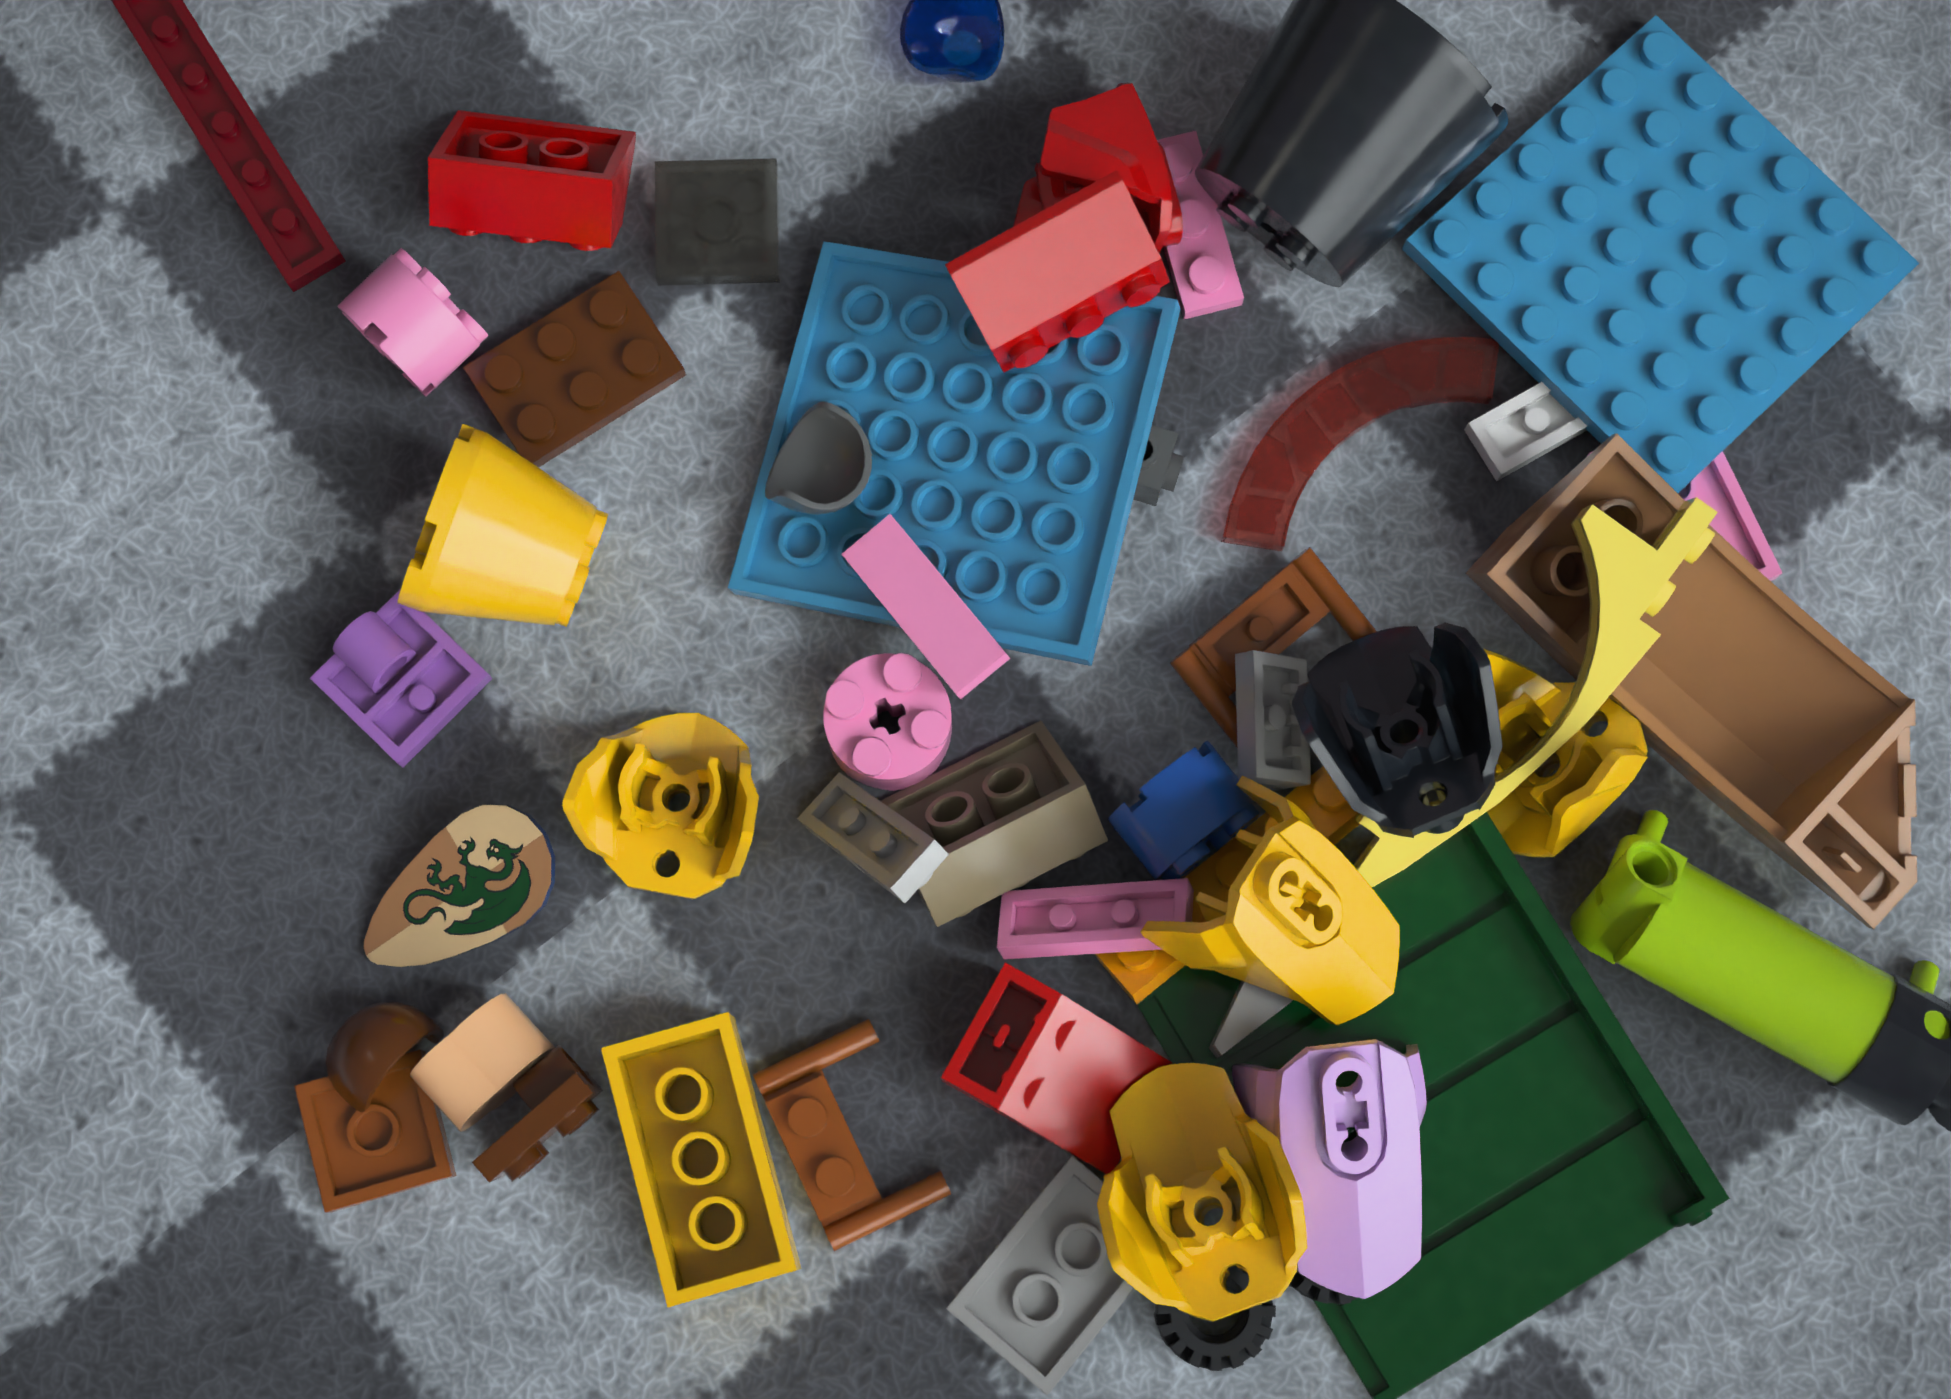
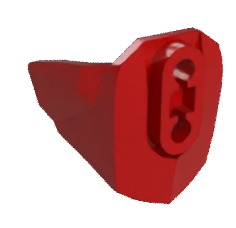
M1120 83L1114 89L1051 110L1047 121L1040 162L1035 165L1036 176L1027 180L1023 186L1013 227L1117 170L1158 252L1160 253L1163 246L1178 245L1180 243L1183 233L1182 212L1163 146L1160 142H1157L1147 113L1133 83Z

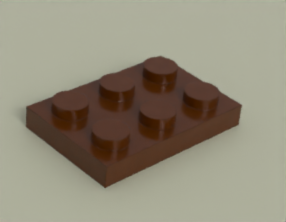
M620 271L612 274L463 367L518 454L537 467H541L686 376L684 367Z

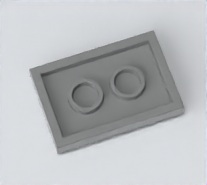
M1073 1156L1068 1159L946 1307L949 1312L1046 1395L1052 1391L1134 1290L1130 1284L1114 1271L1108 1259L1097 1209V1201L1103 1181Z

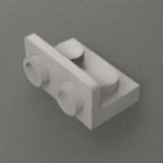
M1255 650L1235 654L1238 779L1243 775L1272 791L1310 785V745L1302 734L1291 704L1298 686L1308 682L1307 659Z

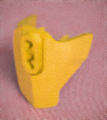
M1242 775L1236 786L1271 815L1278 824L1267 829L1263 837L1242 829L1237 833L1236 838L1240 842L1255 850L1229 888L1228 902L1199 892L1195 901L1200 904V909L1206 922L1147 921L1140 933L1146 939L1192 969L1215 970L1226 976L1298 1001L1330 1024L1340 1025L1379 1005L1394 993L1399 962L1400 925L1365 878L1337 847L1315 829L1309 817L1297 805Z
M1179 1063L1162 1066L1146 1074L1123 1093L1110 1110L1122 1160L1109 1174L1103 1176L1104 1181L1097 1201V1209L1111 1267L1128 1284L1154 1304L1176 1307L1183 1313L1212 1322L1281 1297L1297 1272L1298 1260L1308 1247L1302 1196L1278 1137L1259 1124L1256 1119L1246 1115L1224 1068L1200 1063ZM1215 1208L1223 1209L1219 1222L1210 1226L1204 1225V1218L1208 1211ZM1231 1266H1237L1239 1270L1245 1271L1249 1275L1248 1286L1240 1293L1233 1294L1227 1290L1226 1281L1230 1275L1228 1268Z

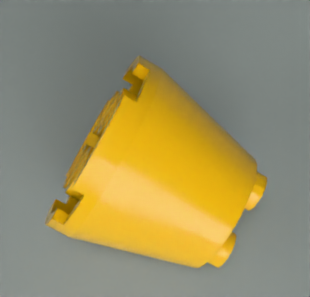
M462 424L425 517V523L415 548V555L413 559L411 558L397 603L427 613L553 626L556 623L567 627L575 603L579 600L590 569L588 565L594 549L597 548L608 513L598 510L595 505L487 432Z

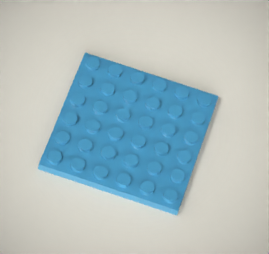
M1657 15L1649 20L1409 236L1402 247V250L1538 383L1543 382L1551 390L1549 392L1550 395L1575 419L1579 417L1587 425L1585 429L1602 444L1612 434L1617 433L1677 493L1682 491L1919 264L1914 257Z
M823 241L728 588L735 595L901 628L842 556L845 550L891 514L1001 648L1092 666L1181 310L1178 300L1155 296L1152 300L1141 306H1126L1104 318L1102 325L1094 332L1080 338L1069 337L1050 347L1047 354L1037 363L1025 368L1014 367L1004 373L945 266L948 263L947 261ZM818 402H828L840 407L851 415L862 427L869 441L872 453V470L864 490L848 506L836 512L820 515L797 512L765 497V487L768 475L787 436L809 408Z

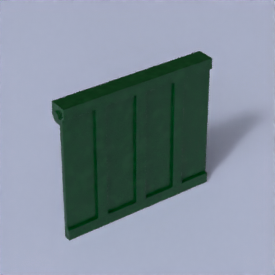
M1487 812L1401 872L1372 887L1400 925V947L1394 993L1366 1013L1340 1025H1334L1326 1022L1304 1004L1293 1000L1223 1055L1216 1058L1209 1049V1046L1241 980L1226 976L1215 970L1192 969L1185 965L1137 1004V1007L1172 1064L1200 1063L1224 1068L1233 1088V1064L1247 1063L1270 1069H1281L1301 1050L1310 1046L1377 1039L1400 1053L1406 1054V1045L1418 1044L1427 1101L1426 1111L1419 1127L1422 1177L1421 1259L1395 1283L1366 1299L1357 1298L1347 1304H1326L1313 1300L1372 1399L1399 1398L1672 1228L1681 1227L1688 1223L1690 1226H1694L1709 1218L1713 1214L1712 1209L1730 1199ZM1354 1071L1342 1072L1336 1079V1086L1347 1087L1352 1085L1356 1081L1358 1073ZM1355 1127L1347 1128L1348 1138L1344 1142L1351 1141L1357 1136Z

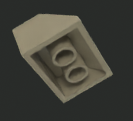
M1041 720L925 778L917 784L881 800L882 803L935 839L949 854L933 872L929 881L917 890L937 927L970 913L974 908L1012 889L1024 886L1039 875L1069 860L1077 859L1087 851L1108 841L1086 784Z

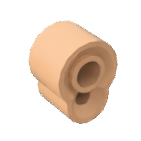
M506 993L500 994L479 1007L447 1037L434 1046L416 1064L410 1076L461 1132L473 1126L489 1112L511 1098L517 1092L513 1087V1083L549 1053L554 1046Z

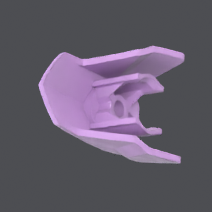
M1377 1039L1310 1046L1301 1050L1281 1069H1270L1247 1063L1233 1064L1232 1077L1234 1089L1244 1112L1278 1137L1302 1196L1308 1248L1298 1260V1272L1330 1290L1362 1299L1381 1292L1399 1280L1421 1259L1422 1177L1419 1127L1426 1111L1427 1101L1418 1044L1406 1045V1054L1400 1053ZM1354 1071L1358 1073V1077L1352 1085L1347 1087L1336 1086V1079L1342 1072ZM1355 1127L1357 1136L1351 1141L1344 1142L1348 1138L1347 1128Z

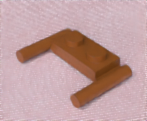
M1308 547L1286 567L1278 570L1194 640L1170 664L1238 748L1237 708L1229 698L1236 691L1235 654L1255 650L1279 655L1329 612L1352 641L1377 631L1311 547Z
M869 1019L753 1074L769 1113L834 1251L951 1195V1191L940 1170L882 1199L822 1069L880 1042Z

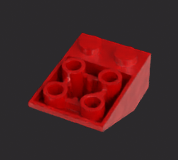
M1005 962L943 1072L941 1081L1104 1174H1109L1121 1159L1110 1110L1121 1095L1135 1082L1159 1067L1171 1065L1172 1062L1063 994Z

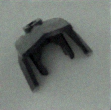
M1446 622L1435 626L1432 648L1418 626H1400L1377 631L1339 647L1321 659L1307 673L1309 681L1298 686L1291 703L1306 741L1354 811L1375 821L1385 833L1414 838L1415 835L1422 832L1433 834L1449 832L1460 824L1465 814L1476 809L1480 811L1495 786V767L1503 745L1490 660L1484 649L1465 627ZM1435 789L1437 797L1442 803L1430 806L1426 793Z

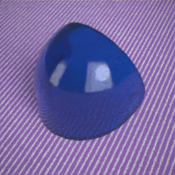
M910 0L903 13L900 25V42L904 55L917 70L946 81L970 83L988 79L998 68L1004 47L1005 30L1000 3L998 0Z

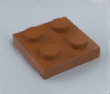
M417 1050L405 1054L381 1081L371 1099L369 1108L364 1112L357 1111L341 1097L333 1087L329 1076L294 1086L325 1213L335 1212L457 1176L440 1109L410 1076L416 1064L426 1055L425 1051Z

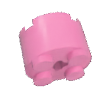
M402 248L394 255L391 254L337 306L357 330L399 370L401 369L403 371L402 375L425 397L480 347V343L488 337L485 330L464 309L460 310L448 298L451 293L426 267L421 268Z
M883 653L865 657L847 667L836 678L826 693L823 711L826 737L834 759L848 776L870 787L896 791L917 784L937 770L946 755L951 740V705L942 682L931 669L917 661L916 658L903 653ZM888 711L892 717L902 715L898 719L899 731L897 733L889 735L884 727L873 729L879 724L878 715L880 713Z

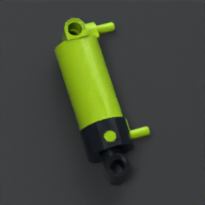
M1658 810L1646 811L1637 833L1626 835L1620 839L1606 875L1572 914L1570 925L1573 935L1578 942L1587 950L1608 962L1619 964L1827 1081L1828 1086L1896 1124L1907 1125L1917 1119L1928 1108L1937 1123L1951 1131V1004L1933 995L1940 973L1938 966L1927 960L1916 962L1909 981L1897 974L1884 972L1688 863V858L1660 843L1668 824V818Z

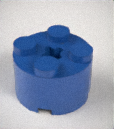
M1205 741L1199 750L1194 747L1150 779L1139 789L1141 792L1138 795L1140 800L1130 808L1125 802L1122 803L1110 815L1108 821L1155 880L1184 878L1210 852V849L1206 846L1208 843L1211 842L1218 851L1234 839L1240 829L1245 830L1247 828L1246 825L1254 820L1260 812L1254 806L1256 802L1236 786L1239 779L1211 743Z

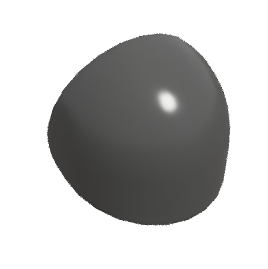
M818 402L813 405L795 424L780 448L768 475L765 497L788 509L812 515L832 513L848 506L862 493L868 483L872 470L870 444L862 427L851 415L834 404Z

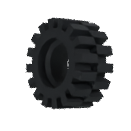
M1237 1266L1229 1267L1230 1275L1227 1278L1226 1286L1234 1294L1240 1293L1248 1286L1249 1275L1245 1271L1239 1270ZM1271 1300L1239 1312L1234 1326L1229 1331L1220 1335H1207L1200 1332L1193 1325L1189 1314L1183 1313L1176 1307L1155 1304L1154 1317L1161 1333L1160 1336L1178 1357L1198 1368L1222 1371L1224 1368L1231 1367L1234 1369L1244 1365L1243 1362L1250 1357L1254 1358L1262 1350L1260 1348L1265 1339L1269 1340L1273 1331L1270 1327L1272 1317H1276V1305H1273Z

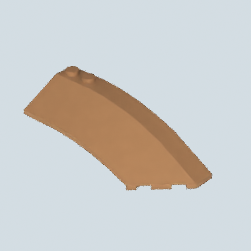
M1617 433L1612 434L1507 527L1465 574L1577 680L1584 659L1589 633L1590 598L1583 555L1571 526L1572 522L1583 508L1593 504L1652 546L1685 500ZM1708 525V528L1715 532V535L1707 548L1693 564L1683 559L1669 578V581L1675 584L1676 588L1668 601L1654 617L1644 612L1640 618L1641 621L1660 633V637L1611 693L1609 698L1639 720L1645 742L1705 796L1864 925L1875 929L1917 883V856L1911 854V817H1917L1916 764L1910 763V726H1916L1915 699L1908 698L1855 655L1756 569L1713 527Z

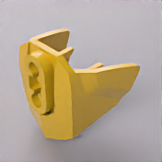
M1484 649L1492 668L1503 745L1495 767L1496 777L1516 763L1536 745L1561 712L1576 682L1551 683L1532 669L1513 659ZM1608 697L1578 732L1499 804L1487 811L1513 854L1528 857L1556 856L1584 832L1623 793L1648 758L1646 756L1648 750L1641 723ZM1599 721L1608 723L1606 730L1601 735L1595 737L1588 735L1589 729L1594 723ZM1558 769V771L1553 776L1549 777L1550 773Z
M676 713L642 722L616 735L601 737L595 749L576 765L563 798V811L583 845L590 851L603 857L607 865L629 888L696 899L721 887L726 879L739 876L745 863L753 838L759 800L751 777L752 764L749 747L729 728L700 713ZM679 793L689 795L690 802L685 809L676 812L669 809V803L675 795ZM667 851L674 852L680 861L679 870L671 877L660 876L657 871V863L661 857L667 855Z

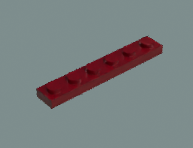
M111 0L293 292L299 290L346 262L184 1Z

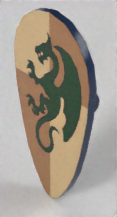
M486 804L460 814L428 842L404 868L384 894L371 918L364 939V951L367 958L377 965L395 967L431 964L497 941L528 924L546 906L555 884V855L547 833L531 815L511 805Z

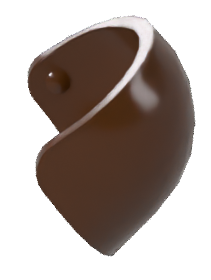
M380 1002L367 1006L350 1016L333 1035L326 1056L329 1079L335 1090L346 1102L357 1111L364 1112L369 1108L376 1089L392 1067L424 1038L437 1044L443 1039L444 1031L428 1015L407 1004Z

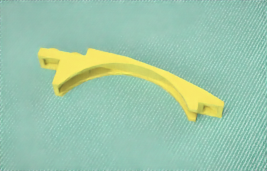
M1697 497L1684 501L1652 546L1593 504L1580 511L1571 526L1580 546L1588 577L1590 598L1589 633L1578 678L1566 704L1554 723L1536 745L1516 763L1495 777V786L1480 811L1476 809L1465 814L1460 824L1451 831L1441 834L1422 832L1415 835L1414 838L1403 837L1383 832L1375 821L1359 813L1355 821L1371 831L1375 836L1353 866L1371 887L1401 872L1499 804L1590 720L1660 637V633L1641 621L1640 618L1644 612L1654 617L1668 601L1676 588V585L1670 582L1669 578L1683 559L1693 564L1707 548L1715 535V532L1710 530L1708 525L1718 513L1716 510ZM1436 800L1429 803L1430 806H1435L1442 803V801Z

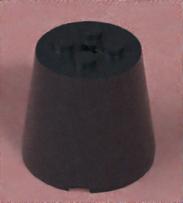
M1292 0L1195 169V176L1203 189L1218 205L1216 210L1220 216L1242 232L1247 231L1265 245L1264 251L1275 262L1289 271L1297 268L1319 282L1332 287H1341L1498 139L1508 125V115L1504 107L1496 103L1491 107L1484 98L1492 86L1480 71L1442 34L1396 0Z

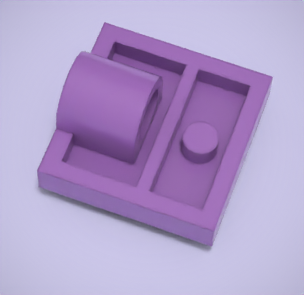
M399 590L376 613L369 611L351 622L335 641L332 648L335 654L310 679L403 768L493 678L425 612L398 604Z

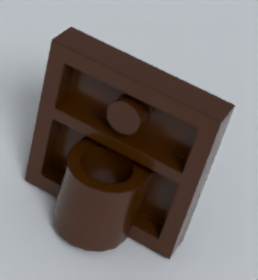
M560 1045L554 1047L513 1083V1087L531 1111L472 1162L489 1183L504 1176H507L512 1182L517 1178H522L549 1154V1151L542 1143L556 1131L563 1138L568 1134L571 1135L600 1110L592 1100L603 1091L602 1088L587 1071L581 1069Z

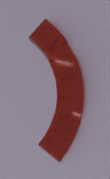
M1442 337L1402 343L1350 362L1318 381L1284 411L1255 448L1240 476L1229 506L1221 542L1282 552L1297 501L1312 475L1332 451L1336 450L1351 436L1374 423L1376 419L1406 407L1414 408L1444 402L1489 404L1493 397L1499 344L1494 339L1478 337Z

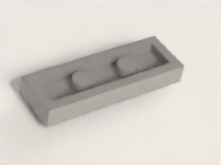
M840 772L797 818L814 836L904 904L919 888L929 881L933 872L949 855L935 839Z

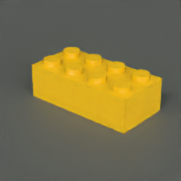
M726 1012L602 1047L601 1051L667 1308L802 1269L735 1017Z

